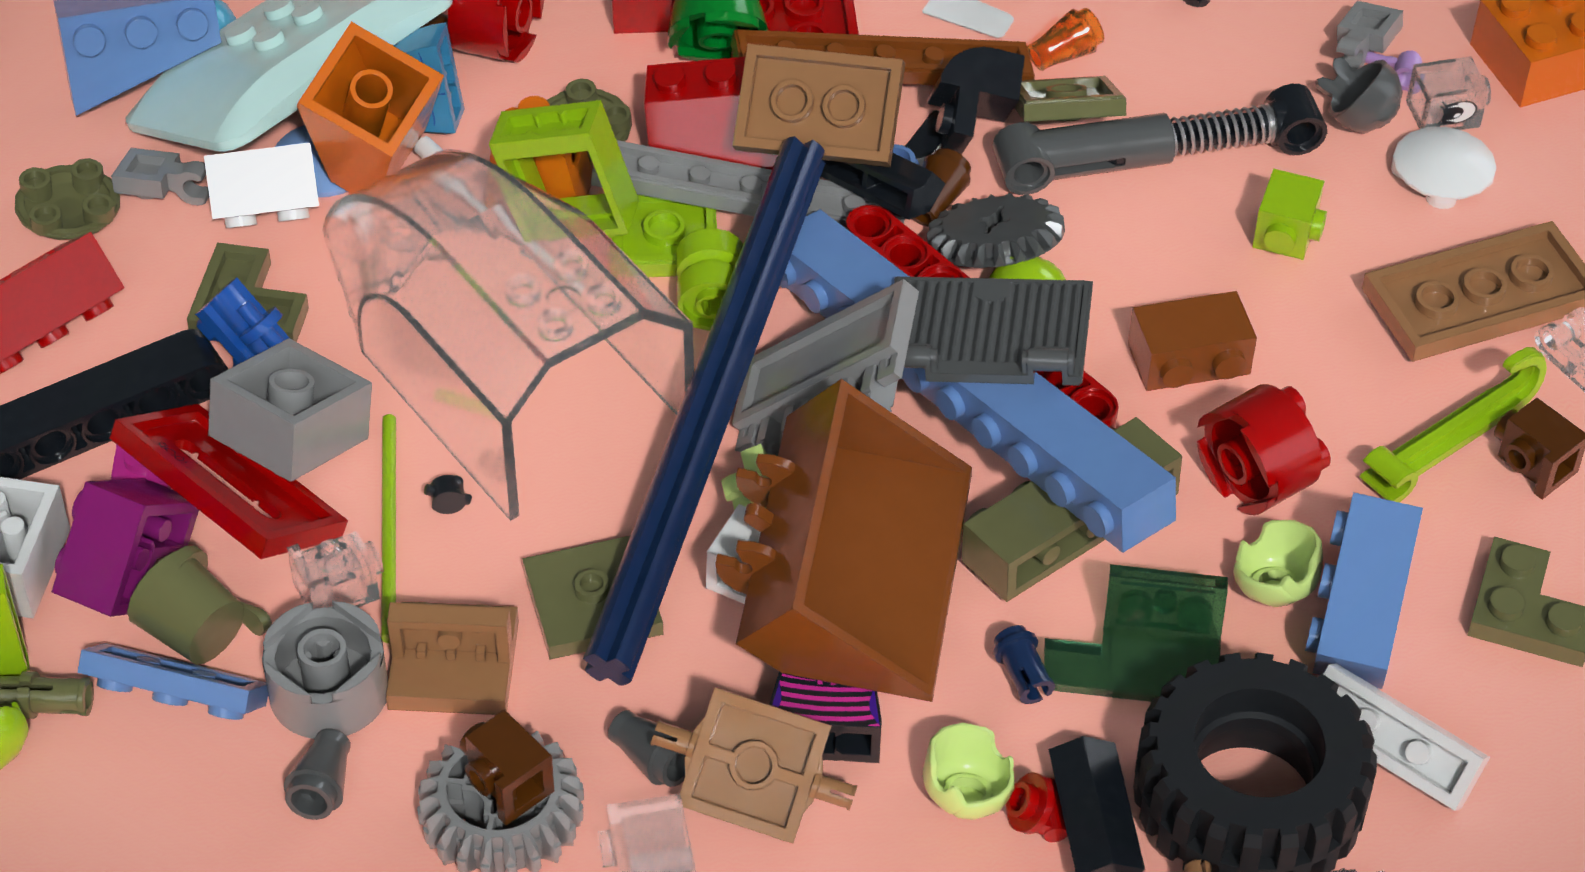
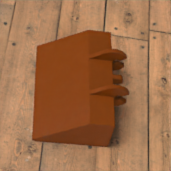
M840 379L787 416L778 456L769 454L757 455L756 464L761 474L769 478L761 477L756 471L742 468L737 469V487L744 497L753 502L746 506L744 521L761 533L759 542L739 540L737 542L736 551L742 562L747 564L739 562L737 558L717 554L715 562L717 574L722 581L734 590L747 594L736 645L784 674L933 702L972 478V467L861 391Z

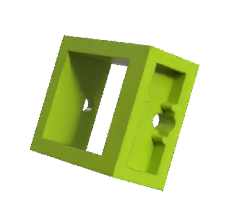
M601 100L501 111L490 139L489 147L529 244L545 242L562 243L574 239L611 238L617 235L628 234L639 199ZM588 151L605 194L549 199L533 157Z

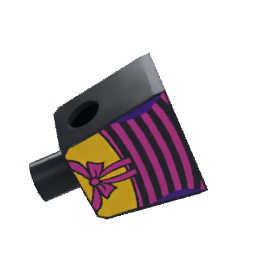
M779 671L769 705L832 725L823 752V760L880 763L882 719L877 691L784 674Z

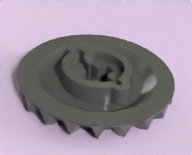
M1011 193L1000 197L990 194L988 198H971L969 203H956L952 206L951 210L940 212L939 218L929 223L927 241L929 245L954 265L973 268L1007 266L1036 258L1053 249L1065 234L1064 216L1060 214L1059 207L1049 204L1048 200L1042 198L1033 200L1032 196L1028 194L1020 197H1014Z

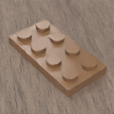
M1549 221L1365 273L1362 289L1408 357L1414 362L1585 312V263L1553 221Z

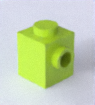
M1273 168L1258 211L1252 248L1304 260L1310 240L1320 242L1323 234L1327 211L1320 209L1325 181Z

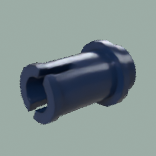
M1015 625L1004 629L995 637L994 644L996 647L994 648L993 655L998 663L1005 665L1017 689L1020 701L1024 704L1037 703L1043 700L1037 687L1041 686L1045 695L1049 696L1055 690L1056 685L1049 676L1036 650L1039 642L1033 632L1027 631L1022 625Z

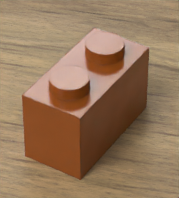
M1237 291L1132 308L1128 346L1146 391L1178 388L1188 384L1219 379L1227 380L1251 374L1257 336Z

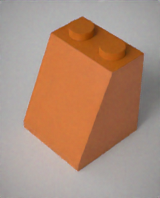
M352 21L300 98L297 109L330 181L376 207L427 128L444 75Z

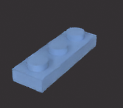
M109 643L81 650L77 673L98 678L97 686L106 690L131 692L133 687L153 691L152 699L156 702L174 706H186L189 700L209 705L208 713L210 715L232 720L243 719L244 714L263 708L267 704L268 691L264 681Z

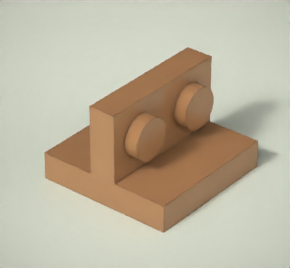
M390 602L387 626L392 660L386 691L388 710L497 715L504 709L507 711L519 624L518 607L484 604Z

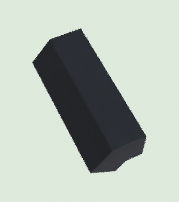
M895 153L892 155L891 167L823 160L825 166L821 174L822 177L908 220L930 212L946 184L932 171Z
M1082 736L1048 749L1075 872H1143L1145 866L1115 742Z

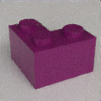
M144 478L85 482L83 490L77 495L73 503L72 518L74 520L66 545L60 550L56 558L55 573L57 575L51 592L109 617L128 615L127 610L130 598L141 579L155 565L156 559L164 558L174 551L188 546L199 510L176 491Z

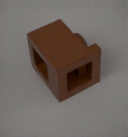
M1537 397L1521 410L1512 409L1507 412L1494 430V436L1502 441L1498 456L1506 461L1513 470L1536 484L1534 494L1542 500L1579 471L1585 451V432Z
M505 709L487 722L475 724L463 735L459 747L468 758V764L465 766L467 777L481 795L488 796L491 794L496 799L498 818L505 825L511 823L555 791L552 755Z

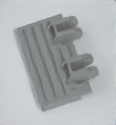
M902 279L754 355L739 393L732 420V425L739 430L735 451L741 452L761 444L767 454L778 456L787 416L840 379H843L892 412L891 407L894 404L898 380L902 379L919 291L905 279Z

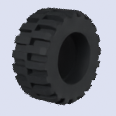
M1258 652L1255 653L1254 659H1241L1240 653L1219 656L1218 663L1213 665L1210 664L1208 659L1187 668L1186 678L1181 674L1171 678L1162 687L1161 695L1152 699L1146 711L1144 726L1141 727L1133 784L1134 802L1140 807L1139 819L1146 833L1150 836L1158 834L1156 847L1171 861L1177 857L1184 862L1183 871L1184 866L1193 860H1201V865L1204 860L1208 861L1211 864V872H1331L1334 870L1337 859L1348 856L1356 844L1359 831H1362L1377 772V755L1372 750L1375 740L1370 725L1365 720L1359 721L1361 710L1348 694L1342 697L1337 694L1339 685L1323 673L1318 677L1308 673V666L1293 659H1290L1289 664L1273 661L1274 654ZM1225 749H1259L1274 754L1289 763L1302 776L1306 785L1295 792L1282 796L1257 797L1232 790L1216 780L1206 770L1201 761L1209 755Z

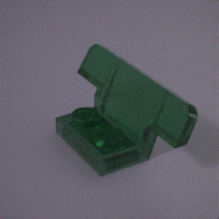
M1110 564L1102 644L1045 638L1043 664L1056 685L1054 691L1151 702L1152 699L1161 695L1162 687L1171 678L1179 674L1186 678L1188 667L1207 659L1211 665L1217 664L1221 653V635L1228 592V577Z

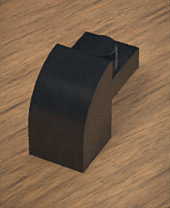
M976 47L957 54L949 61L932 88L927 100V104L940 107L936 122V133L943 134L941 148L951 149L962 155L974 137L976 116L1000 122L1006 121L1020 98L1025 55L990 47Z

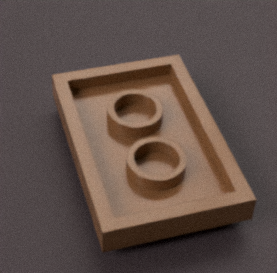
M747 44L732 146L736 151L778 155L784 140L795 136L803 144L811 140L819 143L825 150L822 160L891 167L905 63L903 59Z

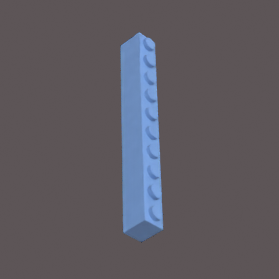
M819 209L805 217L780 287L788 288L803 300L813 313H819L824 318H828L894 284L895 277L910 276ZM904 368L902 379L913 392L921 393L936 405L947 419L955 420L974 435L981 446L997 453L1011 465L1019 476L1030 479L1045 491L1057 506L1068 509L1083 521L1095 536L1103 537L1122 553L1176 521V477L1037 372H1035L1034 384L926 382L925 368Z

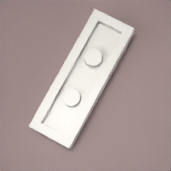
M1337 663L1329 664L1324 675L1339 685L1337 694L1340 697L1348 694L1361 710L1359 721L1365 720L1370 725L1375 740L1372 750L1377 755V763L1452 810L1462 809L1488 763L1490 756Z

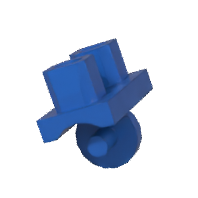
M238 278L230 281L195 314L199 318L196 327L209 341L214 340L224 346L233 357V367L289 338L277 324L283 314L276 306L266 311Z

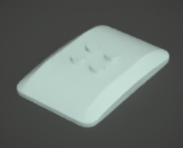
M265 0L220 29V44L164 71L127 114L125 121L129 130L135 133L216 152L237 149L253 141L298 110L297 104L351 21L394 46L448 9L453 0Z

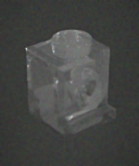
M357 531L336 539H328L318 546L305 551L301 550L298 543L287 547L293 584L304 604L312 602L313 609L333 608L332 601L361 607L380 599L377 575L384 572L380 555L371 540L363 543Z

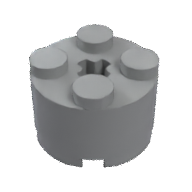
M332 601L333 608L313 609L312 602L298 605L278 617L265 634L262 664L271 709L277 720L285 728L306 738L315 740L317 733L324 729L337 730L346 736L354 734L369 725L380 714L387 703L388 675L378 625L364 610L346 602Z

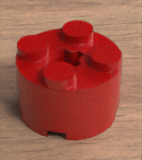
M453 0V3L448 8L447 24L452 49L505 61L520 62L527 56L536 39V34L528 32L532 18L541 19L544 0Z
M1260 384L1204 414L1199 419L1197 428L1205 426V437L1197 441L1202 465L1218 492L1224 498L1234 494L1244 503V505L1237 509L1247 515H1259L1313 485L1319 479L1321 471L1330 466L1331 457L1329 450L1324 442L1317 438L1310 421L1305 415V401L1301 394L1292 386L1279 389L1273 385Z

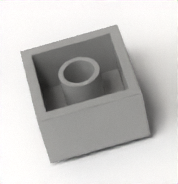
M288 338L210 379L208 436L271 470L276 475L292 482L368 439L372 382Z

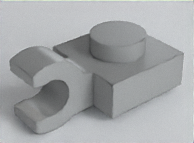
M1357 0L1337 25L1338 45L1336 52L1344 54L1343 58L1353 71L1363 67L1368 51L1384 53L1403 28V10Z
M130 148L111 175L113 189L117 194L133 195L141 199H164L168 191H173L184 202L196 206L204 205L209 199L208 187L199 186L193 182H202L206 176L205 163L200 161L181 163L180 153Z

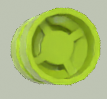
M718 228L700 229L684 237L676 249L678 314L684 322L694 328L709 331L712 327L743 246L740 238L733 233Z

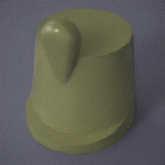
M196 545L184 546L162 558L145 574L130 598L127 613L131 623L197 665L207 663L224 651L236 637L242 623L252 633L261 636L272 625V620L263 609L238 600L207 569V554Z

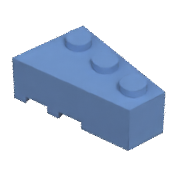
M53 0L70 96L76 116L221 43L215 0Z
M1353 492L1349 512L1337 510L1329 544L1341 546L1337 565L1325 563L1317 596L1329 600L1324 619L1312 617L1305 651L1316 653L1312 673L1324 674L1329 664L1337 663L1376 688L1383 689L1423 511L1422 507Z

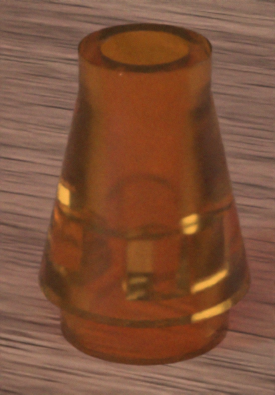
M1082 8L1079 11L1071 9L1041 37L1029 44L1027 48L1030 59L1035 67L1040 71H1044L1051 66L1096 53L1097 46L1104 42L1105 36L1099 20L1088 8Z

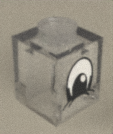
M1472 56L1413 65L1406 103L1419 129L1425 127H1450L1465 130L1481 127L1485 106L1489 105L1491 101V86L1488 78L1479 72Z

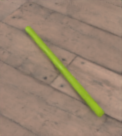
M387 414L382 418L381 639L385 643H390L387 618L390 602L396 603V417L392 414Z

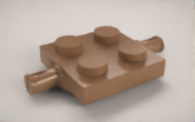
M714 687L705 717L693 732L659 720L655 731L675 737L677 741L657 734L653 735L651 741L652 746L655 745L686 755L685 779L676 803L677 806L792 844L795 841L802 816L814 802V799L834 804L850 811L853 799L832 793L831 790L855 796L858 785H852L823 775V752L832 725Z

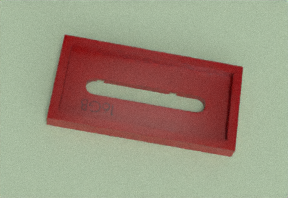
M194 404L115 419L109 439L258 558L264 559L342 539L348 523L345 517L297 480L290 482L208 436L209 412L201 405ZM182 450L188 451L191 454L198 453L197 459L252 502L259 501L258 507L272 518L261 514Z

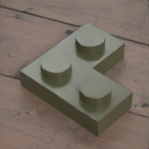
M217 242L188 314V329H198L196 326L199 318L195 314L230 281L238 278L266 311L274 306L277 307L283 314L277 324L290 339L297 342L309 310L307 294L262 288L271 266L269 249Z
M1494 536L1467 636L1583 668L1585 663V606L1540 594L1551 551Z

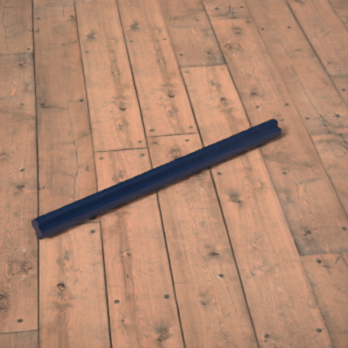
M795 136L789 137L784 140L583 657V660L587 662L585 672L598 681L609 678L618 686L629 684L635 674L824 169L825 162L822 158L825 150L814 140L803 144Z

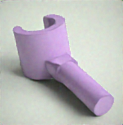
M1413 50L1404 51L1397 58L1368 51L1365 63L1369 64L1377 60L1386 61L1397 72L1402 90L1413 91L1419 87L1422 73L1420 72L1422 58L1417 52Z

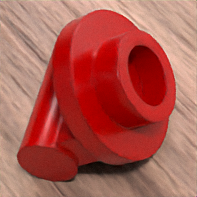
M1035 772L1021 777L1014 784V790L1006 803L1008 820L1011 827L1015 831L1024 834L1037 833L1043 835L1044 839L1048 842L1064 840L1067 837V831L1055 779Z

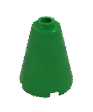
M674 0L668 28V46L670 49L674 45L678 46L679 56L695 61L731 58V39L734 29L768 31L760 0Z

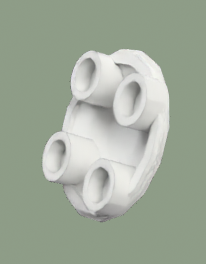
M1425 127L1408 133L1397 143L1391 163V171L1396 177L1402 179L1409 187L1426 195L1427 202L1439 209L1452 208L1457 200L1480 194L1493 184L1497 169L1494 155L1483 141L1466 131L1450 127Z

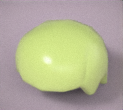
M1271 520L1265 522L1261 534L1256 541L1250 544L1244 540L1240 542L1233 570L1235 582L1246 596L1265 605L1282 607L1295 603L1309 596L1319 583L1323 568L1322 540L1313 527L1296 520Z
M964 722L943 726L929 741L922 771L924 786L931 799L940 808L957 818L976 820L993 815L1003 808L1014 790V758L1012 756L1005 758L999 753L995 744V734L986 727Z

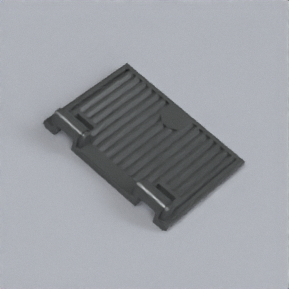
M895 277L894 283L905 279L919 291L904 368H925L926 382L1034 384L1035 371L1062 372V385L1080 386V383H1083L1093 281Z

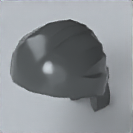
M1343 57L1334 58L1332 68L1337 77L1334 80L1321 77L1315 81L1316 88L1332 98L1329 114L1343 127L1358 133L1366 134L1375 129L1382 128L1392 121L1400 109L1403 94L1397 72L1384 60L1374 61L1353 71Z

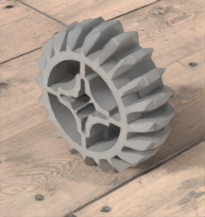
M538 730L531 734L552 755L555 791L508 825H505L498 818L496 799L491 794L488 796L481 795L471 784L465 771L468 758L460 748L445 744L444 750L441 753L442 761H429V767L426 770L427 779L420 780L418 789L420 806L417 807L419 824L423 825L424 839L430 849H437L438 858L441 859L444 866L457 862V869L460 872H473L476 869H480L481 872H518L519 869L527 868L531 872H539L541 869V859L558 864L559 858L562 855L561 846H573L576 838V828L581 826L584 818L582 804L584 800L583 783L577 777V767L573 763L572 758H563V750L560 749L558 742L544 746V740Z

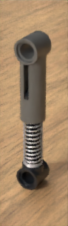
M1290 83L1272 91L1264 104H1260L1258 107L1251 105L1249 109L1243 106L1240 110L1238 108H1233L1231 111L1225 109L1223 112L1217 110L1214 114L1208 111L1205 115L1203 113H1198L1197 116L1190 114L1188 117L1182 115L1179 119L1175 116L1170 119L1167 113L1162 112L1040 130L1036 125L1029 122H1018L1000 130L994 137L992 147L1006 187L1012 193L1030 195L1046 188L1053 180L1170 164L1174 161L1178 151L1182 156L1186 154L1187 150L1193 155L1195 148L1199 153L1203 152L1204 147L1208 152H1211L1213 146L1219 151L1222 145L1228 150L1230 144L1237 148L1240 142L1243 147H1246L1249 141L1254 146L1258 140L1260 144L1265 142L1273 146L1278 145L1286 154L1303 155L1318 148L1324 142L1328 132L1327 125L1308 87L1302 84Z

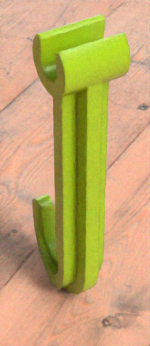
M1525 347L1515 352L1502 365L1503 368L1511 373L1507 379L1481 393L1392 452L1385 446L1373 449L1363 459V462L1370 469L1361 473L1359 477L1384 499L1401 502L1416 486L1418 476L1496 426L1507 412L1512 409L1519 411L1533 399L1545 379L1547 371L1545 357L1534 347Z

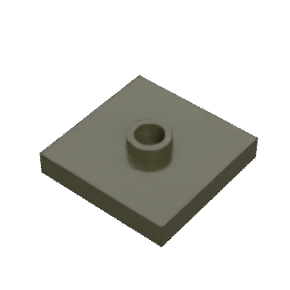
M1107 76L1022 80L1020 98L1014 107L1024 122L1048 120L1076 121L1082 118L1127 116L1126 97Z
M630 536L522 558L523 572L550 660L586 652ZM659 610L648 638L664 635L663 620Z

